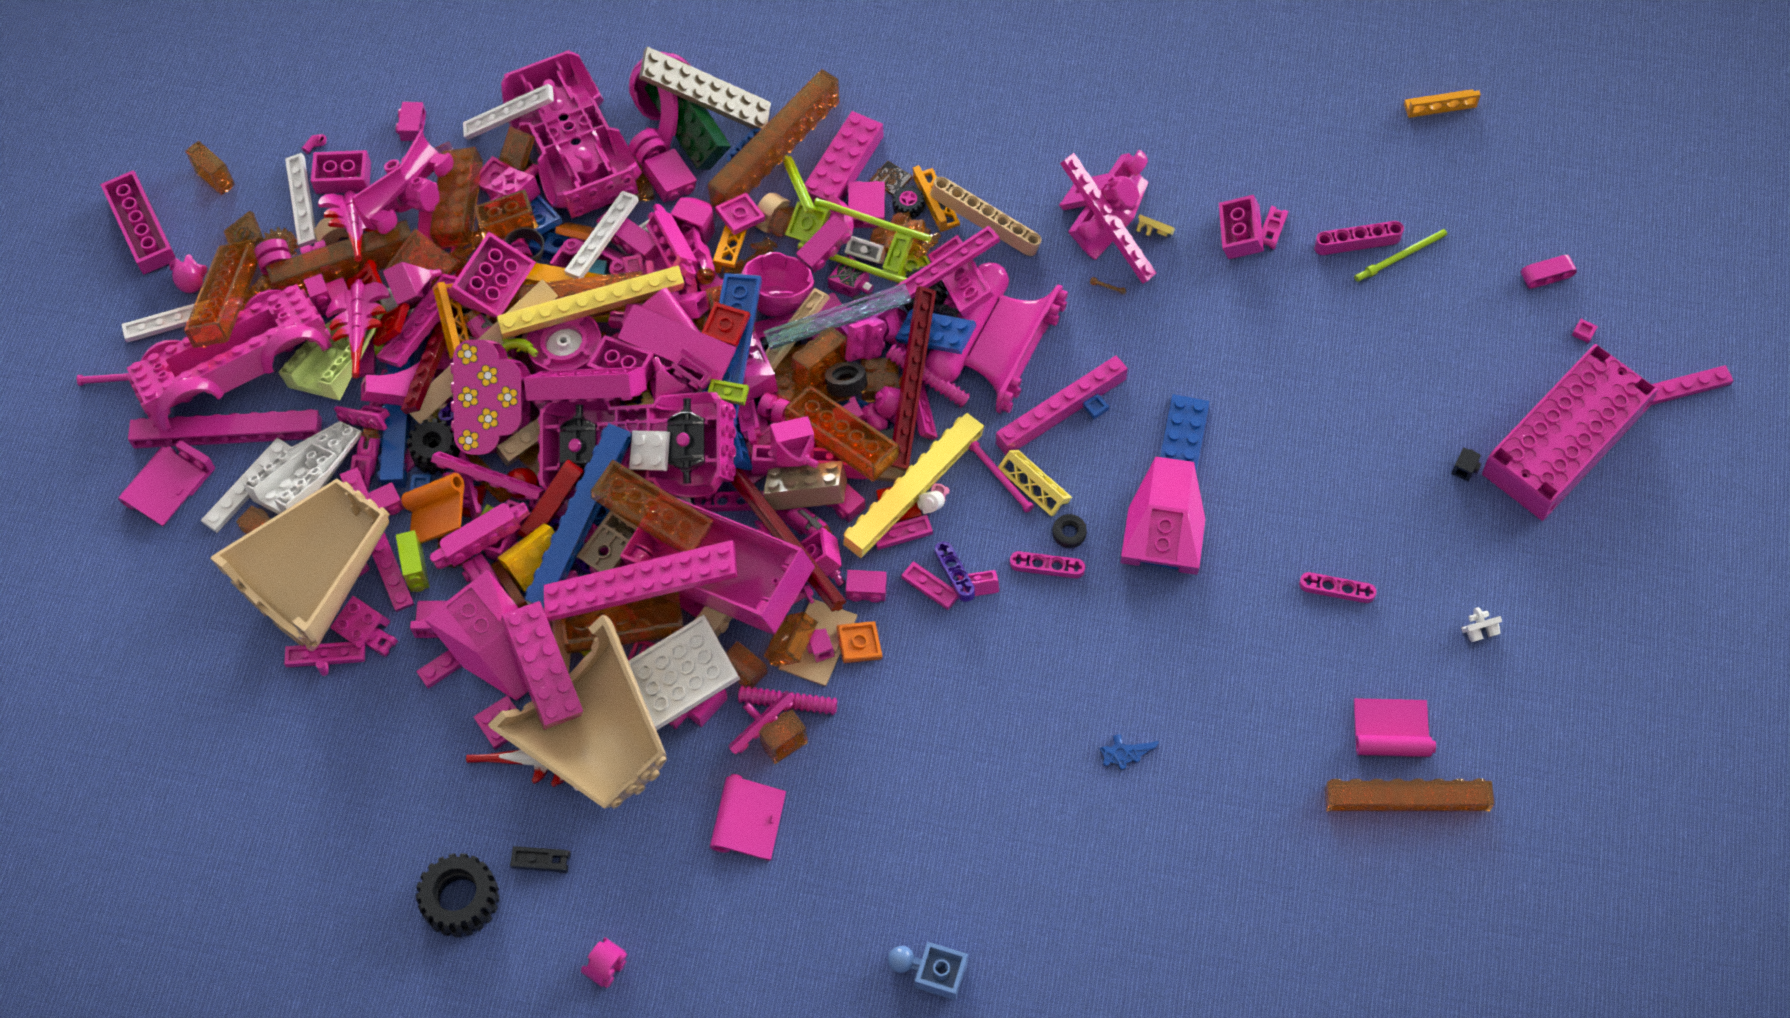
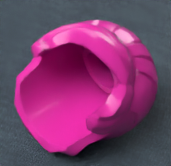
M190 254L186 255L184 262L176 258L170 261L169 269L173 270L172 279L179 290L184 293H195L201 289L203 278L207 273L205 265L197 264Z

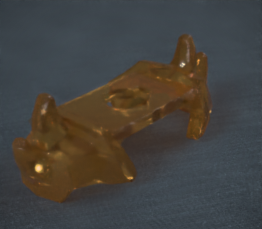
M478 223V230H471L464 241L452 253L448 254L449 263L446 266L450 270L457 272L466 266L469 261L467 259L468 255L490 232L488 224L483 226L481 223ZM466 244H472L470 248L463 250Z
M764 237L762 242L751 243L750 246L756 250V253L745 260L740 259L734 268L723 266L724 273L741 274L747 262L759 255L774 252L772 247L778 248L777 244L769 237Z

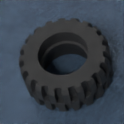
M453 853L449 854V858L444 859L443 856L438 858L439 862L435 865L431 863L427 866L428 872H423L420 876L422 882L417 883L416 889L419 893L416 894V901L419 904V911L436 932L441 931L442 935L445 936L453 934L454 937H461V933L469 936L473 934L472 931L475 929L480 931L484 928L482 924L485 921L489 923L492 920L490 914L496 913L498 908L496 902H499L500 897L497 892L499 890L498 884L491 870H489L484 862H480L479 858L475 856L469 858L468 854L461 853L460 857ZM457 880H469L476 885L475 897L465 908L449 911L441 907L439 903L441 893L450 883Z

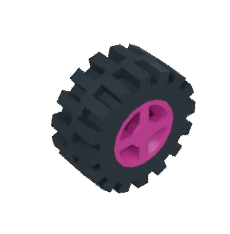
M904 185V188L902 186L899 187V191L896 190L895 194H893V210L902 219L904 217L908 220L910 217L915 219L916 215L919 217L920 212L923 213L925 200L923 192L919 191L918 187L914 188L913 185H910V187Z

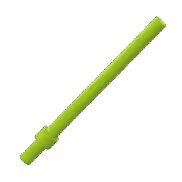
M1442 229L1378 264L1366 267L1364 271L1354 276L1355 280L1359 282L1368 276L1376 275L1378 271L1447 236V231Z

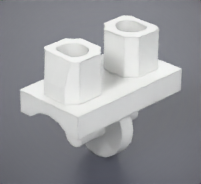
M1479 607L1474 608L1473 615L1468 618L1470 622L1476 621L1477 623L1461 627L1462 632H1467L1471 642L1483 639L1480 630L1483 627L1486 628L1488 637L1501 634L1499 623L1502 622L1501 616L1484 620L1485 617L1489 616V612H1482Z

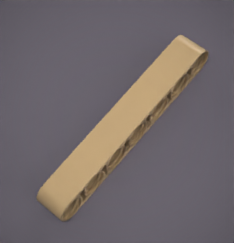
M935 178L930 191L933 199L982 229L990 226L1000 237V240L1023 254L1034 256L1037 253L1042 241L1039 234L947 178Z

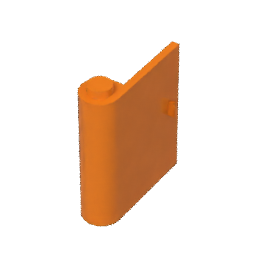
M452 473L403 493L401 497L402 504L407 510L412 512L410 531L415 530L421 544L461 528L464 481L458 473Z

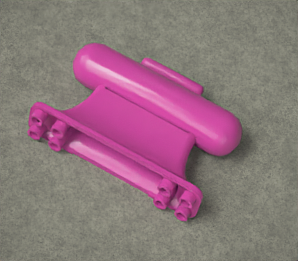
M988 262L981 264L978 269L994 296L974 309L973 312L968 313L964 317L963 315L959 317L973 320L977 325L962 354L931 349L925 364L927 368H930L931 372L935 373L936 377L939 376L940 379L943 378L945 381L949 380L951 384L959 377L964 366L977 371L994 387L997 395L996 412L1002 414L1003 411L1011 412L1013 407L1011 401L1013 397L1018 398L1021 392L1019 386L1022 379L1020 377L1049 325H1057L1060 318L1058 316L1059 311L1064 312L1067 306L1065 300L1068 292L1064 291L1063 286L1058 284L1049 295L1038 300H1019L1007 297L1004 293L1009 284V277L1005 268L997 263ZM948 294L943 305L946 304L951 308L958 309L951 295Z

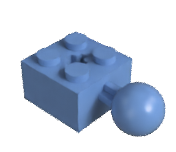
M927 942L922 959L914 957L912 950L906 946H897L890 951L888 964L893 971L897 973H905L910 969L918 971L915 979L916 989L956 1001L968 963V954L931 942ZM941 969H945V973L939 974L938 972L941 971Z

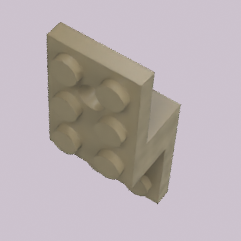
M640 486L620 514L612 509L577 557L598 572L617 568L623 560L620 557L621 553L644 518L640 514L643 508L650 509L657 496ZM607 547L609 549L608 554L600 556V550Z

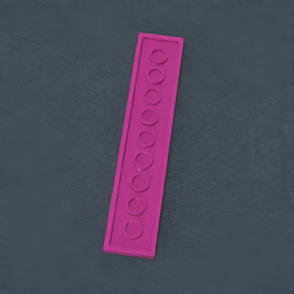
M733 540L546 584L544 585L545 615L548 622L736 578L738 576L735 543Z

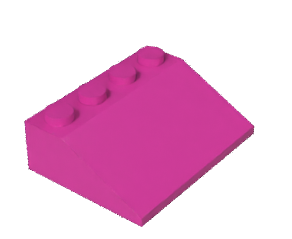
M488 232L450 288L448 296L465 307L497 318L498 315L503 314L536 262Z

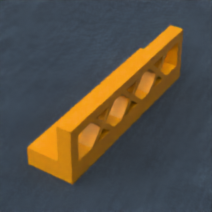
M1471 89L1405 99L1404 106L1408 118L1477 107L1481 94L1479 90L1474 91Z
M919 165L913 167V179L919 191L923 192L925 203L939 231L943 232L960 226L956 213L948 207L942 210L938 201L930 195L934 180L937 178L933 168L922 171ZM931 175V183L927 182L925 178L926 176ZM945 216L953 218L954 221L947 224Z
M725 224L713 259L715 273H721L723 266L735 267L747 229L734 235ZM735 241L737 245L730 248L731 242ZM728 254L733 257L732 261L725 260Z
M439 282L433 287V292L449 357L453 359L456 347L460 342L469 340L461 304L455 300L453 303V299L449 300L447 289H450L454 283L445 284V282ZM451 306L457 311L455 318L453 317ZM456 325L461 327L462 332L459 336L457 333Z

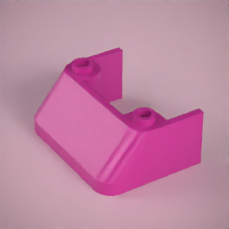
M577 238L566 240L550 261V265L566 268L573 256L577 254L585 243V240ZM606 246L597 259L607 260L610 274L617 278L614 283L625 281L626 276L622 258L627 257V255Z

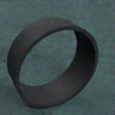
M522 227L508 233L504 242L509 245L520 238L535 240L540 245L541 250L530 259L536 263L541 259L544 250V239L538 231Z

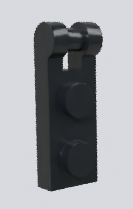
M513 846L510 867L512 869L568 873L569 866L567 861L570 859L571 852L560 849ZM554 858H560L559 863H553Z

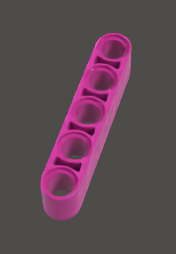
M1390 221L1323 231L1317 235L1314 250L1320 255L1395 245L1401 240L1404 226L1399 221Z

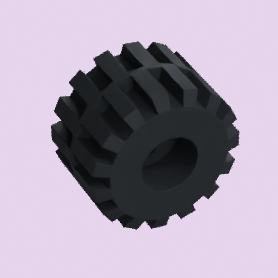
M433 418L432 422H428V419L422 420L423 424L419 425L417 423L414 426L415 431L411 430L409 433L410 439H407L408 449L414 465L417 468L420 467L424 473L429 470L431 475H436V471H440L441 474L446 473L445 469L437 467L436 463L431 462V458L434 453L439 451L458 458L461 450L455 443L454 431H452L451 425L448 426V423L444 420L439 423L438 418Z

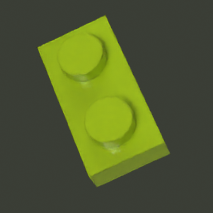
M711 379L708 392H717L722 400L744 406L749 386Z

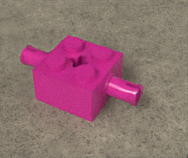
M533 163L524 172L509 167L485 187L490 201L484 205L485 211L492 215L500 207L517 214L541 193L535 176L539 174L538 165Z
M723 689L668 724L677 729L689 717L702 727L728 699L726 690Z

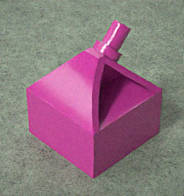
M684 197L678 200L671 211V215L681 233L684 235L695 227L700 232L701 242L707 245L715 232L712 205L696 198Z
M405 262L396 264L383 271L397 305L405 302L410 307L420 303L429 292L432 280L442 275L440 269L428 270Z
M659 357L651 360L655 367V374L649 380L654 402L658 396L697 393L696 388L689 384L690 379L685 376L682 379L674 374L675 369L671 366L665 367V365H662ZM680 366L682 369L691 374L687 368Z
M808 416L770 424V448L777 466L795 467L809 465L817 468L819 461L812 459L814 457V432Z
M821 527L800 543L827 577L830 576L831 579L834 578L837 585L841 586L845 581L840 575L842 565L838 539Z

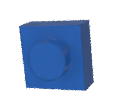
M1098 393L1083 402L1084 409L1093 419L1109 410V405Z
M412 474L410 490L432 482V476L428 474Z

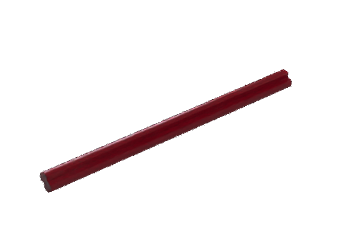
M736 468L734 481H730V483L773 537L801 547L815 566L807 581L832 612L835 610L837 612L843 608L842 605L846 603L844 597L742 469Z

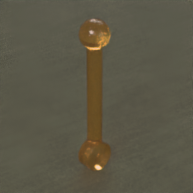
M1095 277L1090 279L1091 285L1098 284L1119 291L1120 294L1126 293V288L1124 287L1118 288L1097 281Z

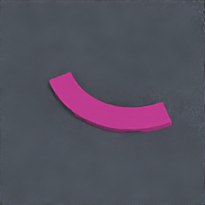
M657 87L661 103V118L657 133L667 145L669 151L672 137L675 136L677 128L678 99L677 95Z

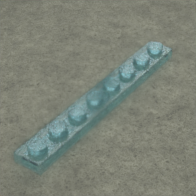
M904 283L766 330L764 335L769 349L772 350L910 303L911 297Z

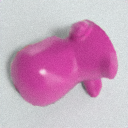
M869 403L862 408L864 420L867 421L866 424L873 433L888 428L887 419L877 412L874 403Z

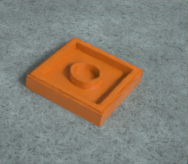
M566 222L556 226L555 233L586 241L595 228Z
M875 621L836 626L843 663L882 659L883 656Z

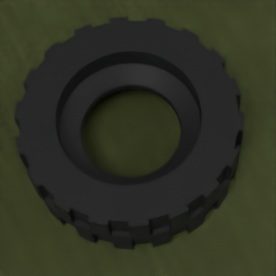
M857 362L837 363L829 367L824 375L826 389L833 396L851 397L860 394L867 387L865 367ZM852 378L850 380L840 381L841 379Z

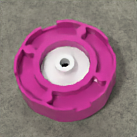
M592 317L578 318L528 332L526 340L532 343L533 347L538 351L536 357H532L529 353L528 355L536 373L540 371L588 369L587 364L601 342L602 336L596 321Z

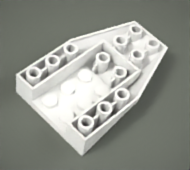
M339 421L281 452L277 458L266 464L263 469L250 476L243 485L252 501L280 514L324 487L363 433Z

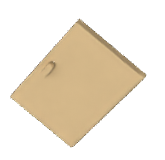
M813 599L814 603L808 604L779 666V670L826 687L841 654L836 626L855 623L858 615L843 609L838 612L837 610L832 612L824 602ZM826 628L833 650L836 652L834 653L835 657L816 663L813 653H808L805 644L808 642L807 634L816 629Z

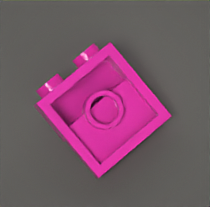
M872 317L849 325L845 359L852 362L860 358L871 360L881 356L882 350L885 348L883 339L887 331L886 322L877 317Z

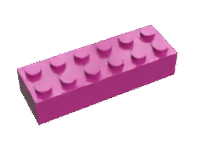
M851 111L805 182V187L813 204L816 198L827 201L830 193L843 201L849 192V182L856 181L884 137L882 123Z
M134 170L100 184L143 275L168 265L171 260L176 258Z
M644 367L540 371L524 378L526 400H534V403H544L546 400L558 403L562 402L563 399H568L569 402H578L580 399H586L587 402L596 401L597 398H603V401H612L620 397L621 400H631L632 397L640 396L641 392L647 390Z
M538 601L502 614L501 622L543 730L581 717L583 714L582 706L541 602Z

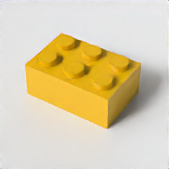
M545 523L498 557L516 586L524 592L532 585L534 573L537 568H540L542 556L549 549L551 537L555 533L552 527Z

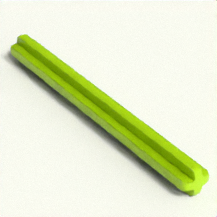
M785 155V159L782 161L806 214H813V210H815L814 204L792 156Z

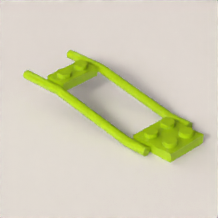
M818 198L814 201L815 210H813V214H806L801 202H797L785 233L790 238L800 240L801 242L798 243L797 248L801 249L828 221L831 213L830 210L897 232L894 235L884 261L883 270L837 254L829 258L835 262L897 283L907 279L906 277L899 276V274H901L913 238L930 242L932 239L931 235Z

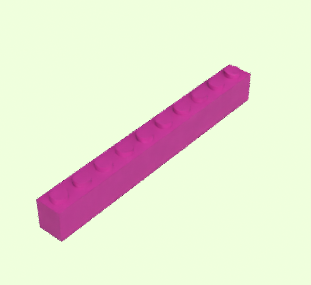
M313 409L305 411L288 410L287 412L270 411L268 413L251 412L249 414L232 413L231 415L213 414L212 416L195 415L193 417L176 416L168 418L172 428L160 432L158 426L153 427L149 419L138 418L130 420L128 440L133 448L172 447L180 440L190 446L274 441L277 437L282 441L306 440L321 431L322 418L318 410Z

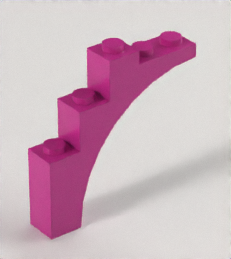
M447 345L431 383L453 363V359L449 357ZM420 361L409 369L395 374L381 376L366 375L361 383V401L402 406Z

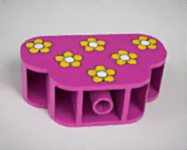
M466 340L460 343L454 351L453 363L450 366L451 374H453V382H451V392L453 393L451 411L454 412V420L451 422V429L454 431V440L457 447L467 454L483 455L496 453L498 445L506 441L509 435L520 432L530 422L531 401L526 400L524 378L530 376L526 365L521 361L508 359L505 348L496 341Z

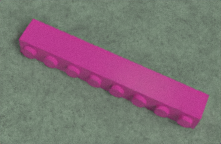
M1117 356L1112 357L997 431V446L1005 455H1007L1009 450H1018L1083 408V402L1097 393L1101 396L1125 381L1128 368Z

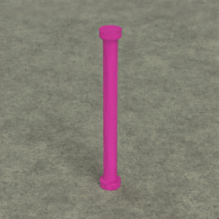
M130 374L77 375L78 386H83L88 383L129 381L127 376Z
M977 441L971 443L969 450L975 452L1022 505L1025 513L1031 511L1034 507L1033 503L1026 500L979 447L980 444Z

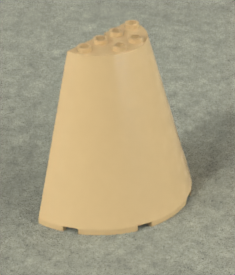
M335 479L220 550L210 559L224 575H227L232 580L231 583L264 616L271 618L275 626L299 645H306L308 650L314 651L322 641L387 528L390 514L383 507L379 509L370 498L366 500L359 490L355 492L348 482L345 481L343 483Z
M601 615L588 628L593 635L597 636L591 646L592 651L569 673L583 709L581 717L543 730L533 701L523 707L522 711L516 708L501 711L488 725L492 730L601 807H612L615 809L634 793L638 795L646 788L644 785L649 781L655 780L660 775L659 770L667 761V755L615 627L607 616Z

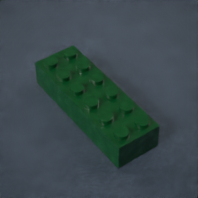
M648 83L644 89L661 114L658 88ZM677 96L678 122L675 137L696 169L710 170L730 149L731 145L706 108Z

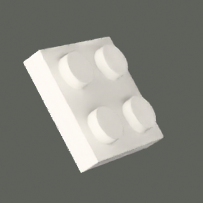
M632 430L629 469L667 471L670 432Z

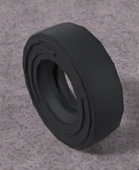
M1065 514L1058 517L1054 522L1052 534L1054 540L1060 546L1075 548L1085 540L1087 528L1085 522L1079 516ZM1067 525H1072L1077 529V533L1073 537H1067L1062 533V529Z

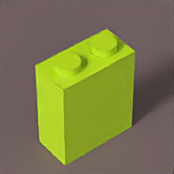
M415 530L396 534L402 573L410 591L421 592L426 588H430L423 548Z

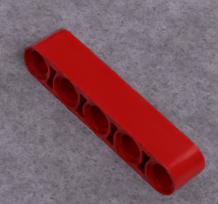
M569 459L564 463L520 528L518 534L521 537L525 538L544 523L546 525L549 524L584 473V470Z

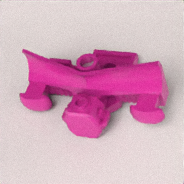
M420 130L407 154L401 159V164L395 159L385 163L384 169L387 175L352 197L353 204L366 228L371 230L378 228L381 234H386L397 224L398 218L395 212L402 213L412 208L425 213H431L435 210V206L439 203L438 185L426 178L433 171H435L437 177L446 175L453 168L454 161L450 153L440 154L431 147L424 136L423 130Z
M1138 150L1134 156H1131L1130 153L1122 154L1108 174L1091 177L1125 228L1134 219L1148 185V181L1140 175V172L1148 162L1147 156L1141 150ZM1073 184L1059 206L1062 210L1085 206L1068 233L1088 256L1096 260L1113 240Z

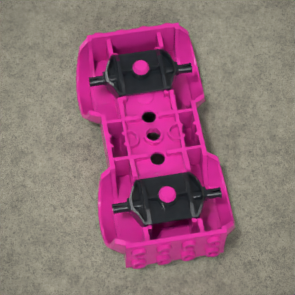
M717 392L658 396L653 404L613 406L611 401H603V398H598L596 401L591 402L582 399L578 402L562 401L547 403L540 409V415L538 416V424L540 426V434L538 435V443L540 445V453L538 454L539 486L547 490L568 459L584 470L586 464L593 457L594 447L601 440L602 430L610 423L629 431L631 434L632 430L670 432L667 471L629 469L631 453L629 446L605 498L609 497L613 487L656 485L658 490L679 497L700 498L711 496L717 492L722 482L734 481V476L736 475V467L734 465V457L736 455V448L734 446V438L736 436L734 418L736 417V410L734 405L722 400ZM576 485L566 498L567 501H569L570 498L574 496L576 492Z

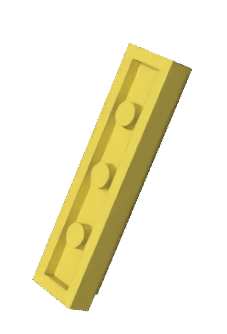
M1009 450L998 466L1005 476L1050 516H1054L1062 504H1067L1072 499L1066 491L1019 450ZM1009 460L1014 463L1015 472H1009L1005 468ZM1019 473L1027 475L1028 484L1020 482ZM1033 485L1041 487L1042 496L1034 494ZM1047 497H1052L1057 502L1053 509L1047 506Z

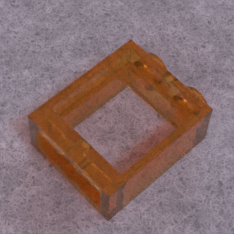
M199 140L185 150L195 173L220 195H223L235 185L226 164Z
M805 612L786 615L773 635L764 657L770 660L769 663L776 667L799 663L818 622Z

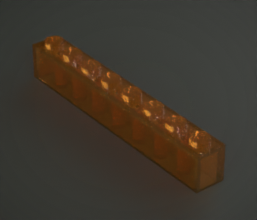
M1378 778L1371 781H1362V779H1352L1350 781L1331 779L1327 781L1324 788L1326 811H1491L1495 804L1492 781H1485L1482 778L1474 779L1473 781H1465L1462 778L1452 781H1444L1441 778L1433 779L1432 781H1424L1420 778L1413 779L1412 781H1403V779L1399 778L1392 779L1391 781H1383Z

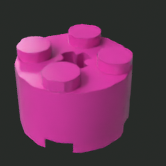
M604 937L603 942L599 941L588 955L589 964L587 967L582 966L581 973L601 987L608 988L614 981V977H612L616 971L620 972L627 963L625 959L628 954H626L625 950Z

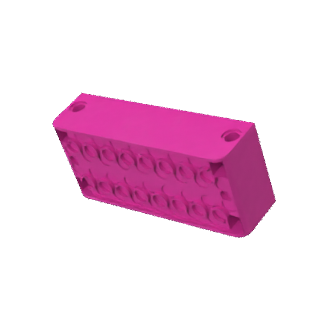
M1594 344L1491 452L1482 475L1540 520L1544 521L1647 411L1658 389L1600 346Z
M661 491L620 555L623 561L630 565L733 540L735 543L738 577L673 593L773 635L778 630L815 568L801 547Z

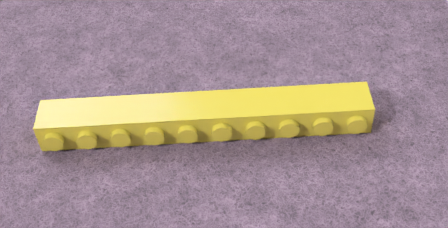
M679 266L498 315L497 323L502 339H507L625 306L626 304L650 299L663 288H667L670 293L683 289L684 281Z
M968 413L963 417H958L953 427L946 429L941 436L942 438L939 441H934L930 446V450L927 453H922L914 466H909L905 475L902 478H897L893 487L890 490L887 489L882 494L881 499L878 502H874L869 507L868 512L865 515L862 514L857 519L856 524L845 531L843 545L862 558L918 501L919 495L926 493L969 449L970 444L982 436L984 425Z

